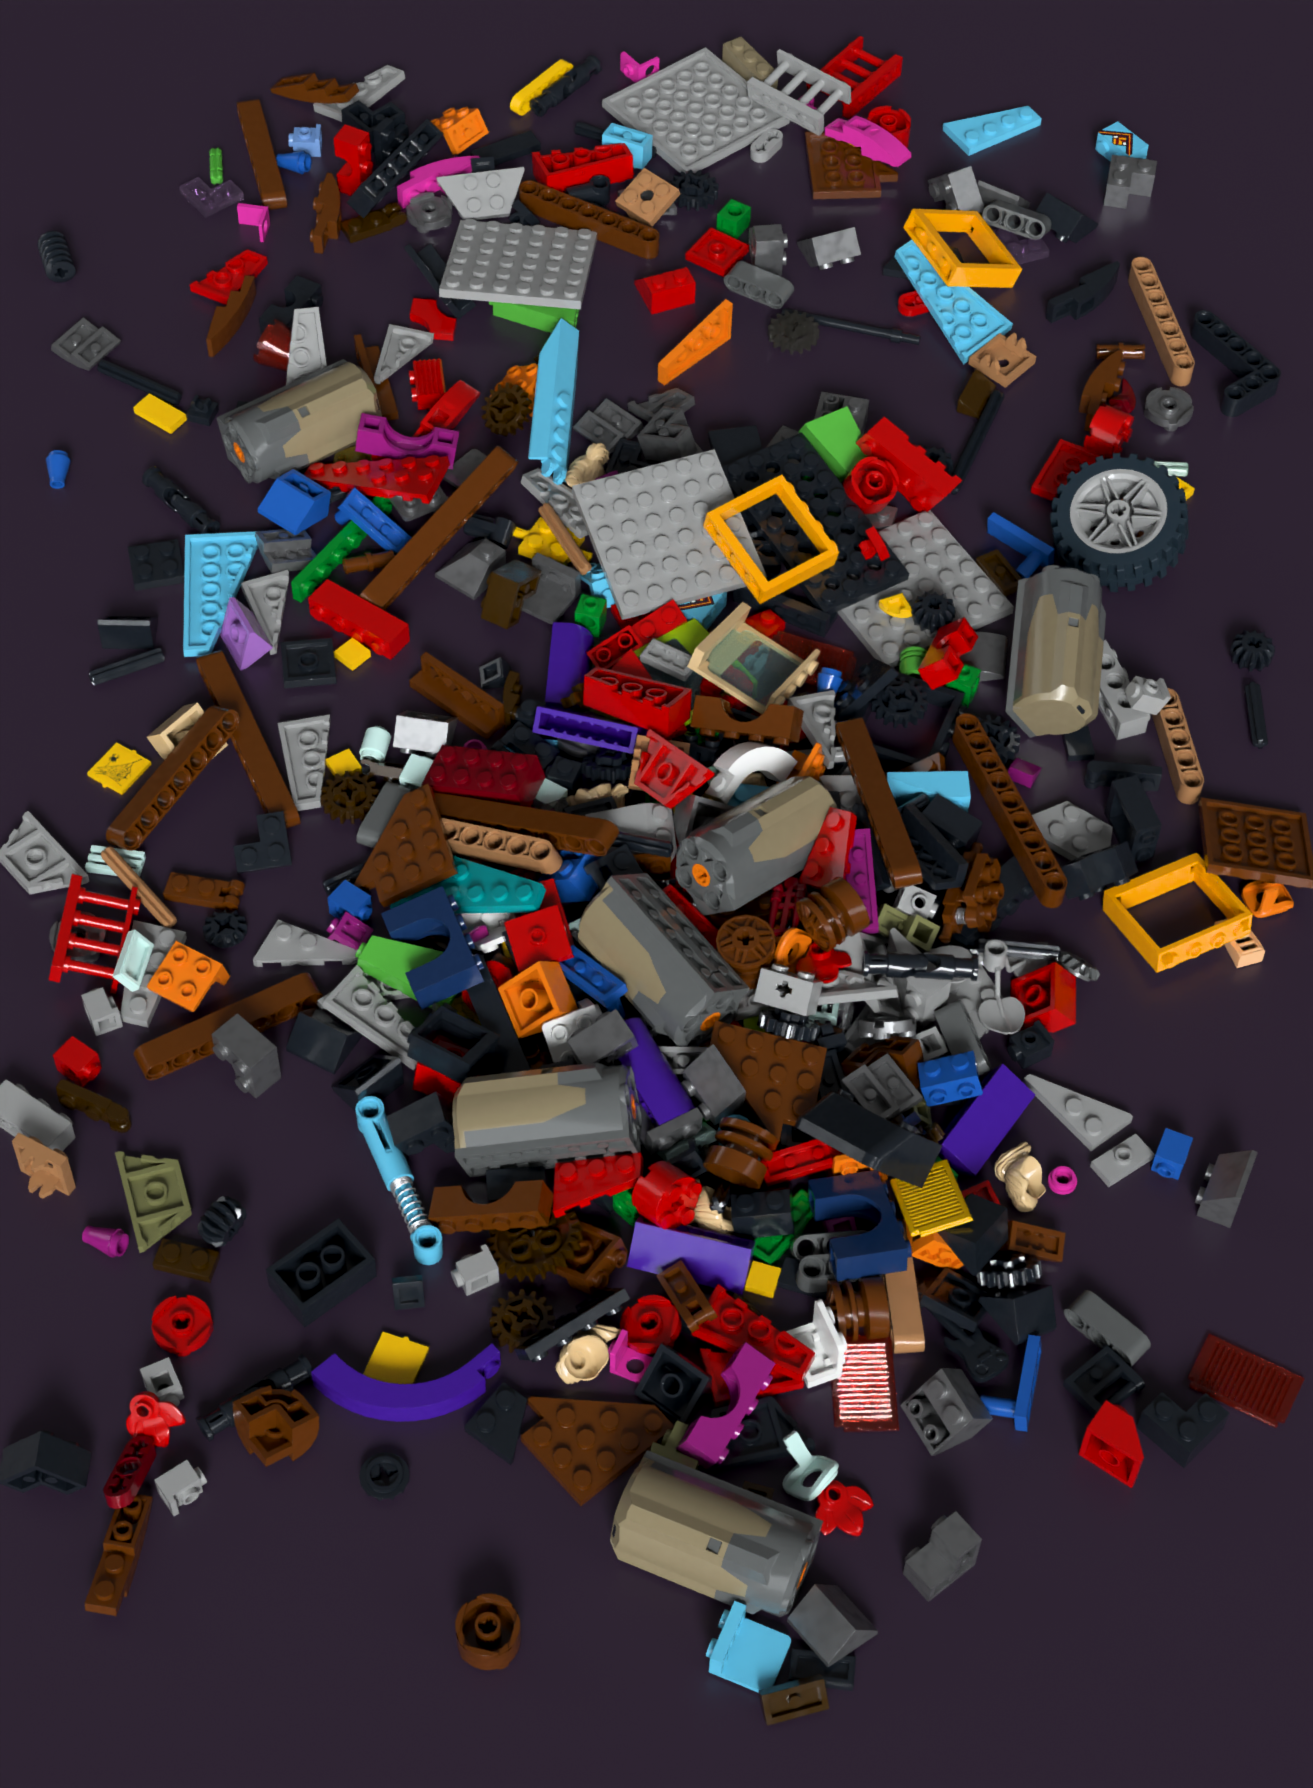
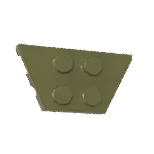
M118 1151L115 1152L138 1249L142 1253L192 1215L178 1160L169 1158L157 1159L154 1156L142 1155L141 1158L125 1156V1152Z

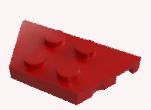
M649 729L646 737L650 739L648 750L641 754L640 767L636 773L634 784L666 807L672 809L710 780L715 773Z

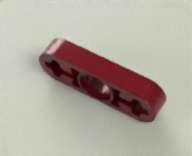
M137 1436L126 1444L103 1488L107 1505L110 1508H124L134 1501L157 1455L151 1437ZM137 1469L136 1471L130 1474H124L129 1470Z

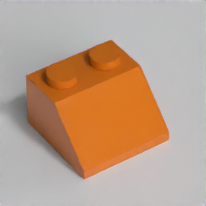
M538 961L498 987L518 1038L542 1032L541 1026L544 1022L578 1009L559 962Z

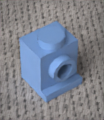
M316 124V128L294 127V133H289V147H293V152L304 151L311 157H321V124Z

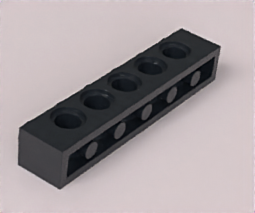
M426 119L357 188L346 203L364 219L430 152L444 134Z

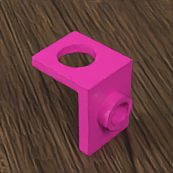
M624 51L620 54V70L626 77L636 83L658 72L660 59L655 57L639 64ZM654 65L653 71L646 75L647 68Z
M238 203L239 224L258 226L260 242H264L270 227L268 207Z
M624 1329L621 1330L617 1340L611 1342L608 1349L610 1372L639 1384L653 1357L628 1348V1331ZM638 1359L643 1362L644 1369L637 1374L631 1373L626 1367L627 1363L630 1360Z

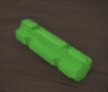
M212 148L209 151L211 183L215 185L223 182L222 150L220 148Z

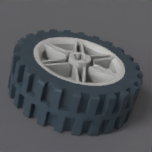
M1113 453V458L1105 460L1103 455L1095 457L1096 463L1088 465L1087 462L1082 463L1077 474L1071 471L1067 475V485L1060 483L1057 488L1058 498L1054 497L1052 500L1050 520L1057 556L1061 563L1065 561V567L1075 568L1098 576L1100 586H1109L1110 592H1118V587H1127L1128 591L1135 590V585L1140 583L1147 587L1152 584L1153 577L1158 576L1162 579L1166 576V567L1170 565L1174 568L1178 563V553L1183 554L1185 551V539H1188L1189 529L1184 489H1179V480L1175 475L1169 478L1167 467L1162 464L1157 468L1152 458L1147 457L1145 461L1138 460V454L1130 453L1129 458H1121L1120 453ZM1092 527H1097L1094 532L1091 531ZM1139 531L1144 532L1141 537H1136Z

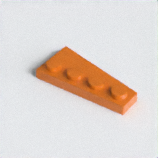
M725 299L658 363V381L665 386L731 339L733 303Z

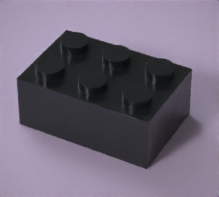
M339 1218L266 1269L269 1287L304 1328L377 1276L374 1257Z

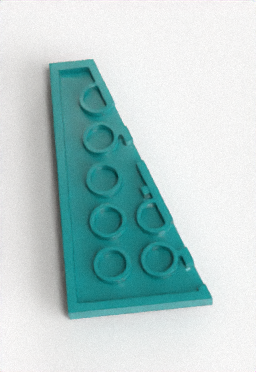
M453 856L458 874L397 901L390 906V909L443 886L447 896L453 894L459 907L458 910L454 911L455 914L529 913L539 910L546 889L542 883Z

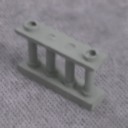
M779 49L777 51L778 67L764 81L752 77L747 82L748 98L820 136L824 131V114L838 100L848 105L851 103V86ZM785 71L795 76L781 91L771 87ZM802 81L812 85L799 100L789 96ZM820 90L830 95L817 110L807 106Z

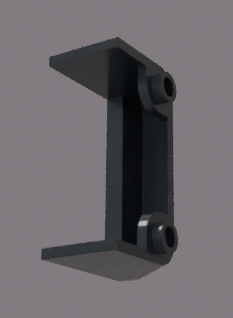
M839 1088L838 1092L830 1091L798 1116L794 1127L876 1171L920 1188L923 1187L943 1146L916 1134L917 1127L901 1120L900 1124L897 1125L867 1110L854 1100V1094Z

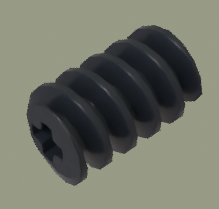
M49 231L41 235L37 246L46 276L58 283L71 280L75 276L76 269L65 236L58 231Z

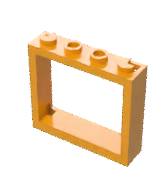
M912 209L903 227L947 286L1012 288L1022 271L1020 265L978 211ZM937 231L966 232L990 264L961 263Z
M783 475L708 512L703 527L759 604L835 565L839 554L836 543L828 538L822 524L814 519L808 505L800 500L795 493L793 485L787 482ZM777 494L820 554L767 581L724 520Z
M1197 852L1131 879L1128 883L1105 890L1103 897V911L1156 973L1167 968H1173L1181 962L1196 958L1202 953L1219 948L1237 938H1243L1251 931L1253 914L1218 875L1206 873L1205 861ZM1194 881L1228 920L1159 948L1126 909Z

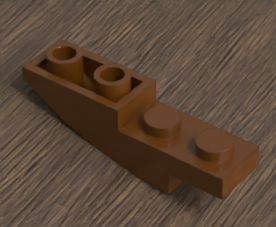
M328 172L324 181L320 182L318 197H314L313 210H316L317 214L315 229L312 228L310 233V242L313 243L314 253L321 254L324 253L329 238L338 240L341 231L340 223L342 222L339 188L333 174Z
M1118 350L1102 361L1093 371L1084 387L1079 412L1087 414L1084 431H1091L1089 426L1098 408L1106 404V400L1112 399L1114 392H1119L1121 378H1118V375L1123 376L1126 363L1121 361L1123 351Z
M137 1494L130 1505L115 1509L103 1541L104 1551L84 1603L85 1611L117 1616L123 1597L128 1596L142 1550L153 1502L151 1496Z

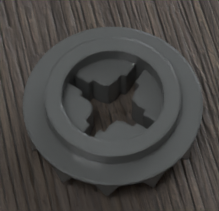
M1061 952L1060 957H1058L1062 962L1061 966L1080 979L1088 982L1090 980L1097 981L1100 976L1096 967L1076 954Z

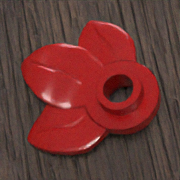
M814 942L809 946L807 956L797 962L796 974H798V971L813 973L816 980L823 981V983H831L838 978L839 968L852 965V961L847 953L834 951V949L826 952Z
M143 1391L136 1394L130 1401L129 1408L131 1414L126 1419V1428L133 1438L149 1436L153 1439L155 1446L167 1447L170 1441L169 1427L185 1424L186 1419L179 1408L172 1402L160 1401L153 1392Z
M832 1480L817 1496L819 1507L816 1510L815 1518L823 1521L821 1532L825 1536L831 1533L837 1526L843 1532L858 1537L862 1533L864 1524L862 1512L871 1509L874 1504L871 1497L863 1489L857 1486L845 1487L841 1482ZM829 1490H834L837 1493V1500H832L829 1497Z

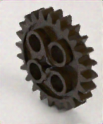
M552 1205L548 1226H540L534 1229L509 1228L506 1231L489 1230L491 1237L486 1241L489 1246L488 1249L499 1268V1273H506L508 1279H512L517 1275L519 1282H522L525 1276H529L530 1281L533 1282L538 1274L541 1275L542 1279H546V1272L548 1271L556 1275V1267L559 1265L566 1268L565 1259H575L573 1251L581 1249L578 1241L583 1240L581 1234L582 1227L575 1211L572 1212L571 1209L565 1211L566 1215L555 1218Z

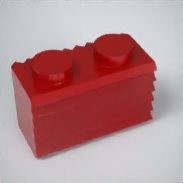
M440 358L437 360H414L413 370H409L410 385H415V387L411 388L412 402H417L418 410L432 409L446 393L442 360Z

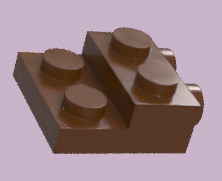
M579 1220L583 1240L578 1241L581 1249L573 1251L575 1259H565L566 1268L560 1265L556 1267L557 1275L566 1278L571 1287L593 1295L597 1289L602 1290L607 1286L609 1275L616 1267L621 1268L625 1264L628 1251L621 1237Z

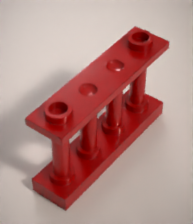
M862 36L850 42L843 51L820 69L851 86V90H853L851 92V103L848 105L842 102V116L849 120L901 75L903 57L895 54L889 60L884 61L864 51V37ZM860 58L878 69L871 72L853 62ZM847 69L866 80L858 83L841 73ZM807 83V87H808V88H807V91L812 87V85H810V84H808V83Z
M72 874L49 981L60 983L62 972L68 973L69 970L113 979L110 993L116 994L118 983H121L112 977L115 968L71 960V956H66L67 949L73 950V947L118 956V962L130 929L132 914L138 915L141 899L136 898L138 887L132 886L130 899L128 900L85 891L86 888L81 887L83 876ZM83 902L127 910L125 922L82 914L81 910H76L77 903L83 904ZM78 924L122 933L120 945L77 937L76 933L71 932L72 926L78 927Z

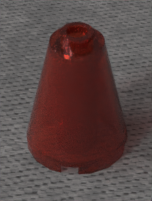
M274 319L275 325L269 324L262 333L256 346L260 349L259 354H254L253 359L258 364L287 372L291 330L283 322Z

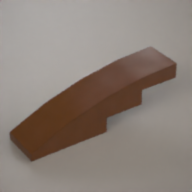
M315 72L281 78L270 88L272 93L290 99L327 104L349 102L359 92L356 83L339 86L336 78L318 80Z
M245 275L240 292H230L226 307L216 306L206 338L209 357H214L231 340L247 317L256 296L254 276Z
M1012 1220L1008 1222V1240L997 1253L1011 1252L1013 1254H1024L1025 1256L1030 1255V1258L1037 1257L1038 1260L1060 1263L1063 1259L1066 1233Z

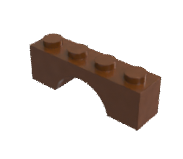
M696 695L690 727L699 730V735L715 737V733H722L724 738L739 740L740 736H747L748 740L752 742L764 743V739H772L773 744L789 746V742L799 743L804 711L795 706L769 704L765 712L757 719L749 722H740L734 716L730 702L718 697Z
M543 1180L517 1181L505 1196L489 1204L473 1203L461 1185L434 1187L428 1219L444 1234H453L454 1232L461 1231L477 1233L482 1230L493 1229L506 1231L509 1228L534 1229L549 1225L554 1195Z

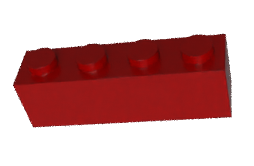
M329 579L308 597L310 615L314 619L330 625L337 632H342L351 638L353 637L378 655H383L392 660L410 641L408 623Z

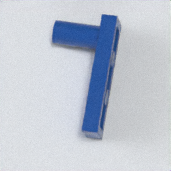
M355 487L338 506L339 510L335 513V520L338 524L345 525L352 520L386 551L393 550L394 556L412 538Z
M995 512L988 517L987 533L1027 557L1015 570L1022 579L1029 578L1040 565L1046 567L1054 563V548Z
M571 945L574 958L559 962L564 976L602 1004L607 1012H612L616 1009L621 1017L624 1018L626 1012L620 997L628 991L626 984L574 945Z
M1028 1335L1017 1400L981 1395L980 1397L990 1415L1014 1418L1015 1430L1028 1432L1042 1353L1041 1336Z

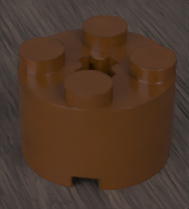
M487 1593L477 1596L476 1599L469 1603L466 1602L460 1608L455 1621L457 1647L461 1658L471 1666L481 1670L506 1668L518 1653L521 1644L520 1618L511 1602L503 1596Z

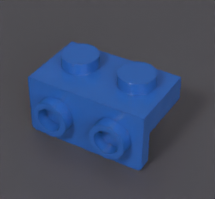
M974 1050L918 1063L920 1088L928 1107L983 1094Z

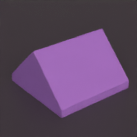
M230 597L220 636L238 668L243 670L270 651L273 646L253 612L235 597Z

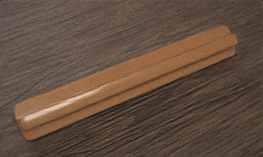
M544 503L543 506L539 507L540 515L581 575H586L587 572L591 571V564L549 503Z
M109 846L101 852V857L130 890H132V886L138 887L136 897L141 899L142 904L163 927L171 928L177 923L175 915L113 847Z

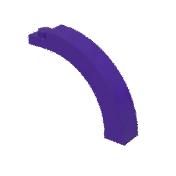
M490 1344L470 1362L449 1375L423 1383L395 1384L379 1381L357 1372L334 1353L311 1371L314 1387L331 1401L351 1412L385 1421H418L448 1414L466 1406L486 1392L485 1378L489 1379L497 1373L501 1366L500 1351L493 1344Z

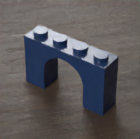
M443 886L381 913L392 940L411 944L430 935H444L450 938L446 950L438 958L405 973L421 1009L484 982L480 970L485 969L478 953L472 954V950L476 949L469 933L464 935L463 931L468 928L461 913L456 915L454 912L459 907L453 894L447 896Z
M872 1170L808 1180V1203L815 1221L842 1217H859L870 1221L876 1226L873 1230L863 1234L830 1239L829 1262L836 1281L907 1271V1260L912 1257L911 1244L908 1239H904L902 1221L896 1219L894 1201L888 1199L886 1181H881L878 1171Z

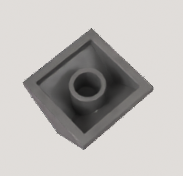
M980 180L978 181L977 186L984 208L996 200H1002L1028 209L1030 202L1022 197ZM992 208V214L999 218V211L996 208ZM1013 215V220L1017 223L1020 218L1017 215Z
M814 1584L787 1619V1622L827 1667L878 1634V1630L837 1585Z

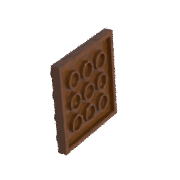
M1201 797L1198 808L1206 873L1313 889V854L1306 813Z

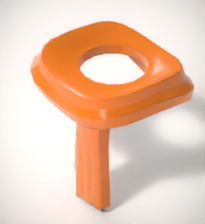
M1256 880L1247 884L1241 892L1246 907L1257 918L1286 912L1294 906V901L1284 884H1272ZM1264 892L1260 904L1257 901L1256 896L1258 895V893Z
M776 924L774 929H780V926ZM790 928L782 937L775 936L778 945L774 963L788 966V972L796 974V964L805 955L812 943V939L806 931Z

